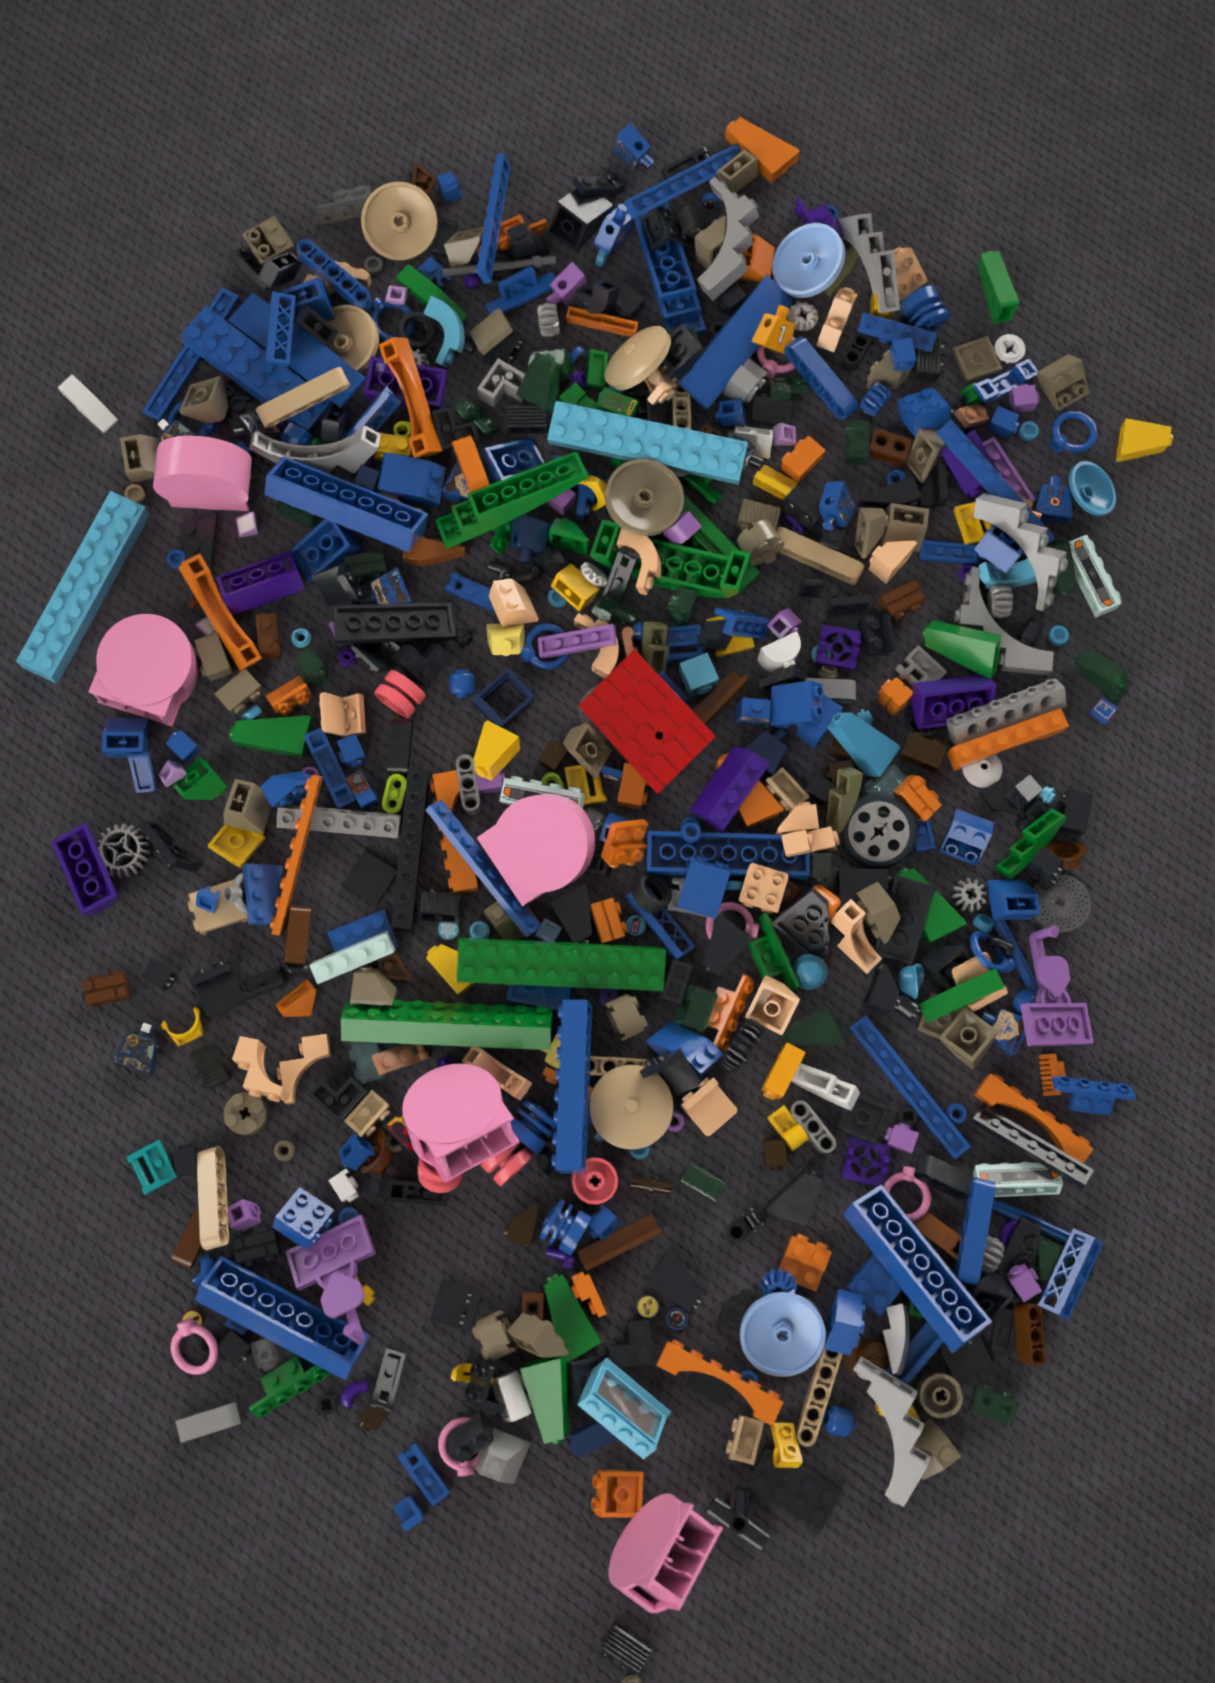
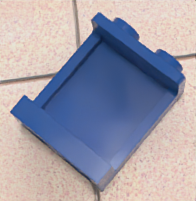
M809 680L772 686L771 726L787 729L789 725L822 723L823 685Z
M696 856V859L691 858L677 907L716 919L731 869L727 868L728 865L720 862L712 864L708 862V859Z

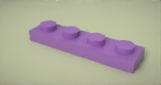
M992 437L983 442L985 449L1003 479L1017 494L1034 502L1035 498L996 438Z
M613 624L538 638L539 657L542 659L617 645L616 631Z

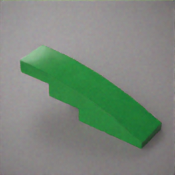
M408 264L397 275L396 279L404 287L408 288V291L422 305L425 304L427 306L430 297L433 296L449 305L458 314L461 322L468 316L442 290Z
M1050 809L1022 831L1024 837L1009 848L1010 855L996 865L997 871L1011 880L1032 861L1041 848H1044L1066 820V816L1054 809Z
M993 969L920 1003L919 1007L926 1022L930 1023L963 1009L969 1004L984 999L986 996L1004 989L1005 986L997 970Z

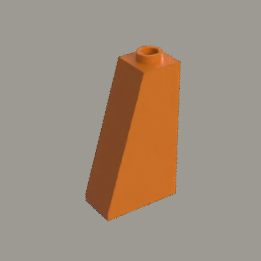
M741 117L735 122H730L726 128L725 139L732 146L738 143L742 151L745 149L756 157L758 171L770 183L775 181L798 161L800 151L797 148Z
M729 753L718 758L719 760L716 763L717 770ZM759 781L737 813L746 830L781 815L784 809Z

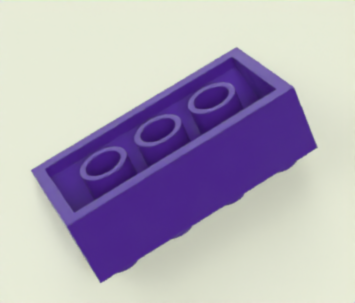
M371 356L363 392L366 401L373 402L387 386L402 402L398 407L407 408L400 385L388 364L384 363L383 358ZM416 364L430 412L442 409L446 393L447 370Z
M291 551L216 577L222 598L231 615L241 614L246 610L258 608L263 604L280 600L282 597L291 594H297L305 589Z
M982 675L913 683L911 704L917 728L925 729L947 726L946 719L994 701L996 684L992 679Z
M734 746L689 811L723 833L762 778L770 763L752 751Z
M84 823L52 840L51 843L81 914L94 916L111 907L118 895L88 824Z

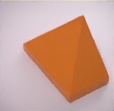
M306 979L275 1006L284 1017L311 1016L316 989Z

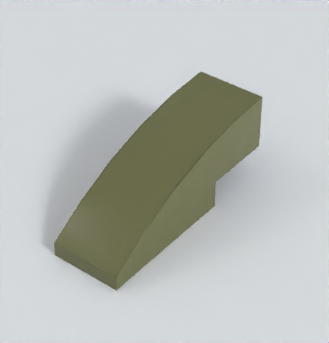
M853 246L845 251V261L839 276L824 290L829 297L834 295L844 285L855 268L859 254Z
M644 621L642 657L658 674L661 671L665 673L669 649L666 646L668 625L662 622Z
M851 766L838 769L836 788L829 789L826 826H831L832 830L837 831V833H841L847 824L861 788L863 773Z

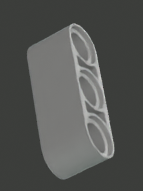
M806 678V681L812 680L823 685V694L836 703L856 702V681Z
M461 755L456 760L461 802L464 811L469 815H474L481 808L474 761L469 755ZM463 762H469L471 764V766L468 769H462L460 767ZM466 781L474 783L470 789L464 788L463 785ZM474 800L477 804L474 808H468L466 806L467 802Z
M805 1101L793 1103L790 1106L789 1112L805 1130L810 1142L820 1153L832 1152L836 1147V1140ZM796 1105L804 1107L805 1113L803 1116L795 1114L794 1109ZM810 1121L815 1122L818 1126L815 1133H811L807 1128ZM823 1138H827L831 1143L828 1150L821 1147L820 1142Z
M236 1402L175 1421L180 1442L241 1424Z

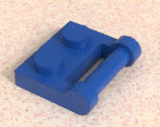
M701 625L668 628L666 646L669 647L667 664H671L672 661L689 660L704 654L697 643V635L700 634ZM697 647V651L670 654V649Z

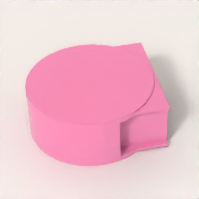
M203 436L168 438L160 442L157 447L153 488L160 496L168 500L171 507L249 511L247 501L250 479H252V458L244 449L237 445L215 438Z
M154 614L133 615L116 623L103 637L97 651V672L89 693L93 694L100 704L173 727L181 704L188 699L197 684L199 661L192 644L175 623Z
M540 794L518 800L503 812L496 825L477 837L522 906L529 901L532 902L545 892L557 890L577 880L590 865L595 851V833L588 815L574 801L557 794Z
M450 1064L433 1069L415 1081L404 1098L402 1112L412 1146L423 1161L435 1167L444 1183L520 1143L512 1131L510 1121L514 1120V1118L504 1105L501 1090L496 1079L480 1067L469 1064Z
M662 1494L653 1498L637 1512L621 1534L609 1564L610 1583L650 1613H658L667 1608L681 1609L723 1529L721 1526L711 1525L693 1511V1504L683 1503L672 1494Z

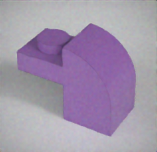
M684 511L675 524L662 534L670 543L680 545L702 526L689 511Z

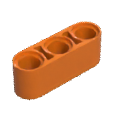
M471 435L452 441L469 491L473 492L488 486L489 482Z

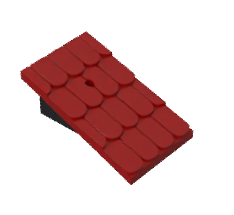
M635 649L578 705L657 794L681 773L716 737ZM659 731L663 733L662 739L657 737Z

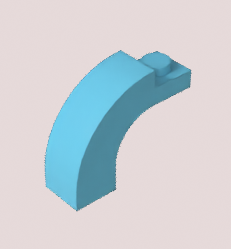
M431 296L423 314L438 321L444 329V343L436 363L447 368L453 362L454 351L462 353L465 340L464 328L458 314L449 305Z
M1029 559L1014 563L1006 573L997 570L991 563L985 562L979 565V575L986 589L997 585L1013 588L1037 582Z

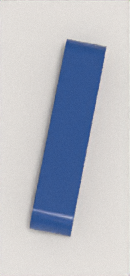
M303 239L299 241L297 250L302 263L348 303L363 309L365 312L370 310L372 306L370 294L361 283L311 240Z
M798 337L785 346L784 352L786 357L838 419L844 420L858 410L857 400L804 337Z
M976 1177L972 1178L955 1268V1276L960 1282L975 1286L978 1285L996 1187L994 1181Z

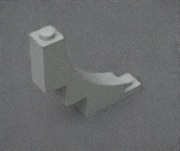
M871 213L836 219V223L843 233V238L841 239L848 241L856 249L864 263L873 294L877 293L879 313L900 310L894 250H884L883 231L873 233Z
M861 1356L853 1371L860 1378L871 1381L867 1393L881 1409L890 1428L894 1444L893 1475L885 1496L892 1503L904 1507L931 1459V1456L914 1446L922 1432L924 1423L907 1413L918 1391Z

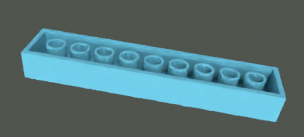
M559 401L555 402L547 438L549 444L626 461L649 459L665 465L672 471L737 485L740 482L748 442Z
M110 491L16 660L22 668L56 684L59 683L150 517L145 506Z

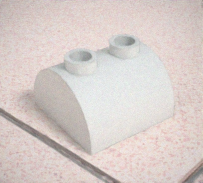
M797 631L761 648L758 661L766 671L777 674L783 672L784 668L796 665L795 661L801 646Z
M518 1370L493 1378L492 1387L496 1400L506 1405L504 1414H501L503 1421L513 1422L532 1413L530 1409L532 1404L529 1395L525 1393V1383L522 1374H519Z

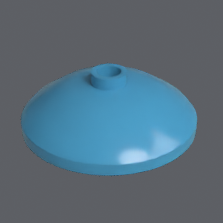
M1082 461L1071 469L1069 486L1077 504L1086 512L1096 516H1103L1111 512L1116 503V492L1107 473L1101 467L1089 461Z

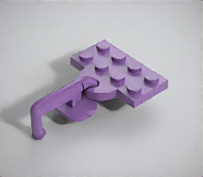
M1057 926L1031 933L1029 938L1039 990L1035 997L1036 1003L1020 1005L1027 1046L1089 1045L1094 1043L1087 1003H1071L1069 994L1065 990L1070 981L1067 961L1061 956H1045L1043 938L1049 936L1052 938L1057 937L1059 934Z
M359 1215L322 1233L316 1245L312 1244L308 1250L298 1245L285 1252L296 1288L301 1291L318 1283L324 1289L321 1296L324 1313L330 1318H336L346 1313L349 1324L344 1327L343 1333L357 1344L362 1345L365 1343V1337L356 1308L362 1304L364 1292L361 1283L356 1279L358 1272L357 1263L375 1255L376 1252L365 1219L362 1215Z

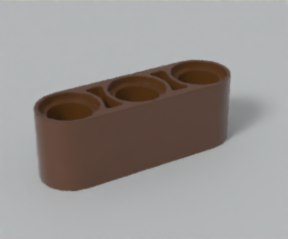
M290 905L284 962L305 964L311 907Z
M199 1205L195 1209L171 1257V1261L190 1270L203 1249L200 1243Z
M1018 1302L1014 1308L1018 1360L1023 1364L1041 1367L1046 1360L1042 1308L1036 1304Z

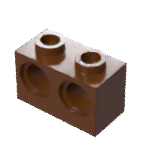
M875 428L866 456L903 467L912 439L903 434L896 435L886 429ZM881 441L884 445L880 446L876 442ZM895 447H900L903 451H897Z

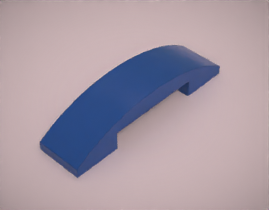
M1027 359L1016 364L1012 370L991 380L987 378L973 387L984 402L993 401L1009 394L1012 387H1018L1037 377L1038 370L1031 360Z
M322 727L303 735L337 809L356 801Z

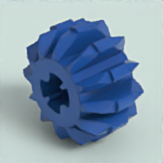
M875 383L861 400L860 408L866 414L876 416L887 404L892 392L885 385Z
M781 1267L778 1271L772 1268L769 1273L765 1272L760 1286L763 1296L777 1292L795 1294L797 1290L795 1276H790L789 1270L782 1272Z

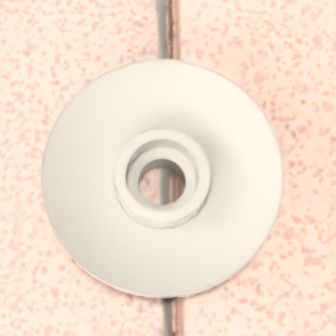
M995 754L963 768V774L972 785L986 788L1000 779L1002 763ZM981 764H986L987 769L983 770Z

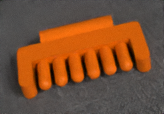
M1056 1054L1038 1056V1059L1042 1060L1039 1061V1064L1044 1065L1040 1066V1069L1046 1070L1041 1071L1040 1074H1050L1049 1076H1041L1042 1080H1051L1052 1076H1066L1064 1061L1057 1062ZM1042 1081V1085H1052L1042 1087V1090H1052L1044 1091L1042 1093L1043 1096L1061 1094V1091L1055 1090L1051 1081Z

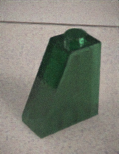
M536 352L516 395L524 401L553 414L558 395L560 365L554 361L555 357L545 352L543 355Z
M1052 541L1045 547L1067 552L1066 559L1068 560L1067 568L1057 576V582L1052 592L1059 593V596L1069 595L1072 590L1077 589L1071 545L1069 542Z
M1089 647L1077 656L1075 661L1077 672L1117 705L1129 691L1127 670Z
M827 1006L788 1025L783 1035H780L784 1044L789 1043L797 1048L840 1047L846 1043Z
M1043 1237L1039 1239L1035 1272L1039 1277V1281H1049L1064 1247ZM1074 1255L1067 1258L1065 1262L1067 1268L1074 1265L1076 1261ZM1093 1268L1088 1276L1087 1281H1091V1277H1093ZM1065 1275L1057 1279V1281H1067Z

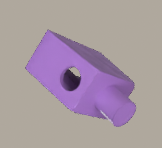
M573 262L550 284L553 293L546 298V301L549 304L554 303L555 305L561 302L567 307L576 300V290L588 287L585 275Z

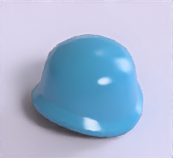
M804 954L798 957L793 964L792 969L798 977L800 987L803 989H816L827 978L828 967L825 961L818 956Z
M922 964L904 967L898 977V985L901 992L911 996L914 1000L917 999L919 989L924 980Z

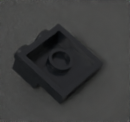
M682 324L670 334L671 345L666 357L660 364L662 368L664 366L667 367L665 371L671 379L676 377L679 381L693 369L691 363L705 351L703 346Z

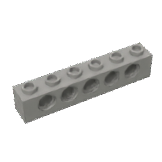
M1055 678L1039 685L1028 687L1023 691L1012 693L1007 697L994 700L983 706L975 707L967 712L956 714L946 719L949 738L957 746L1060 708L1063 709L1067 707L1065 687Z
M279 806L277 809L276 828L295 829L298 817L301 818L303 811L300 810V806ZM315 807L309 830L398 838L401 835L402 815Z

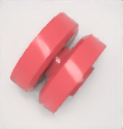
M390 670L384 678L387 685L380 684L374 691V694L388 708L400 716L410 719L415 712L413 704H421L426 695L407 677L397 671Z
M521 1141L481 1164V1167L487 1173H492L500 1167L493 1178L500 1187L508 1182L534 1156L527 1147L514 1154Z
M419 1157L418 1179L426 1189L436 1193H445L456 1189L461 1183L463 1173L444 1183L435 1167Z
M601 1158L586 1159V1174H573L572 1186L575 1194L587 1204L598 1205L605 1203L613 1197L618 1185L616 1170L609 1162ZM594 1177L599 1180L596 1186L591 1184V1179Z

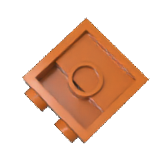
M644 819L611 823L601 854V858L608 866L612 868H618L619 864L633 866L635 862L642 861L647 847L643 838L648 823Z
M797 1233L796 1237L790 1236L779 1268L781 1267L782 1272L789 1270L790 1276H795L796 1284L816 1292L832 1252L827 1250L828 1245L818 1241L814 1245L808 1242V1237Z
M582 1271L573 1275L572 1280L575 1285L571 1286L576 1299L580 1297L584 1301L590 1298L591 1301L588 1302L592 1314H597L598 1317L606 1315L605 1308L589 1273L584 1274Z
M597 1469V1475L593 1477L596 1497L591 1502L595 1515L599 1517H635L642 1508L644 1472Z

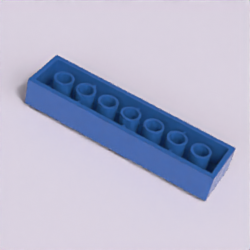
M207 306L201 310L181 334L182 341L187 347L229 377L262 404L306 383L285 366L273 365L272 371L264 370L265 350ZM326 399L285 421L287 423L291 422L311 434L321 422L322 417L331 408V401Z
M283 457L266 477L264 495L340 524L345 528L360 532L365 536L380 540L383 543L398 547L401 550L410 552L425 532L428 513L287 457Z
M648 831L646 873H653L659 876H686L691 858L696 859V856L708 859V862L712 864L720 862L728 865L727 868L731 869L729 878H745L751 863L785 872L788 874V879L807 880L810 876V853L787 857L781 835L702 832L698 841L688 843L682 838L681 832ZM687 832V834L694 836L695 832Z
M562 1000V1005H559L558 1016L562 1022L561 1026H558L557 1031L561 1046L557 1047V1060L560 1062V1068H556V1081H559V1089L555 1090V1102H558V1111H554V1123H557V1132L553 1133V1145H556V1154L553 1153L552 1166H555V1170L561 1174H586L592 1006L588 1000Z
M882 1185L853 1202L843 1215L952 1353L982 1332L992 1322Z
M220 1256L201 1282L195 1301L345 1381L362 1355L370 1337L368 1333L363 1331L365 1343L362 1345L357 1344L343 1333L344 1327L349 1323L337 1317H328L324 1310Z

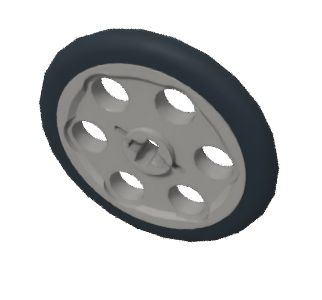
M883 793L868 794L856 801L853 812L841 832L842 843L847 853L859 864L875 869L890 868L906 859L913 850L917 840V822L911 809L899 798ZM881 806L889 808L890 813L887 817H881L878 814V809ZM861 812H867L870 815V820L862 823L858 815ZM896 820L903 821V830L896 831L893 828V822ZM887 822L882 831L884 835L878 834L871 840L875 833L874 827L880 828ZM862 831L865 834V840L862 842L855 841L854 833ZM895 839L899 842L900 846L897 850L889 849L888 842ZM871 845H877L880 848L878 855L872 856L869 854L868 849Z

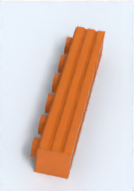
M569 306L566 315L567 323L632 337L638 330V322L601 313L591 314L588 313V310Z

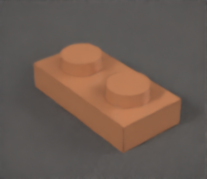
M979 403L959 408L954 413L965 429L984 424L990 419L986 414L985 408Z

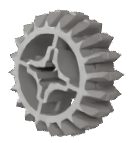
M116 824L113 831L110 828L106 829L107 835L100 833L103 839L102 841L96 840V843L100 845L97 848L111 877L117 874L118 878H122L125 874L129 878L131 877L130 871L138 874L137 867L144 869L141 862H148L144 855L150 854V851L145 849L150 844L144 842L147 838L141 835L142 831L140 829L135 830L133 825L127 828L126 824H122L121 828H119ZM121 837L119 842L111 843L116 838ZM132 838L136 841L137 853L133 852L130 848ZM124 848L129 853L124 852V854H120L116 849ZM108 849L111 850L114 854L112 858L114 861L112 864L109 862L107 857ZM126 859H133L130 863L123 865Z

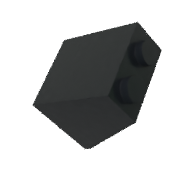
M576 188L557 202L549 231L574 251L578 252L599 230L605 217L611 213L613 204L601 195H582Z

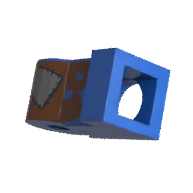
M361 770L346 777L362 811L379 803Z

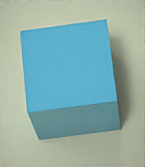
M708 653L680 663L678 672L689 698L705 694L718 685L719 678Z

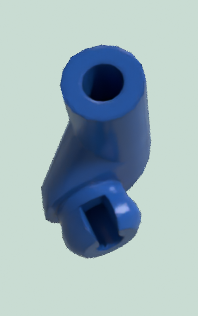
M203 1255L200 1258V1273L192 1278L193 1283L197 1287L200 1286L214 1266V1260L210 1255Z

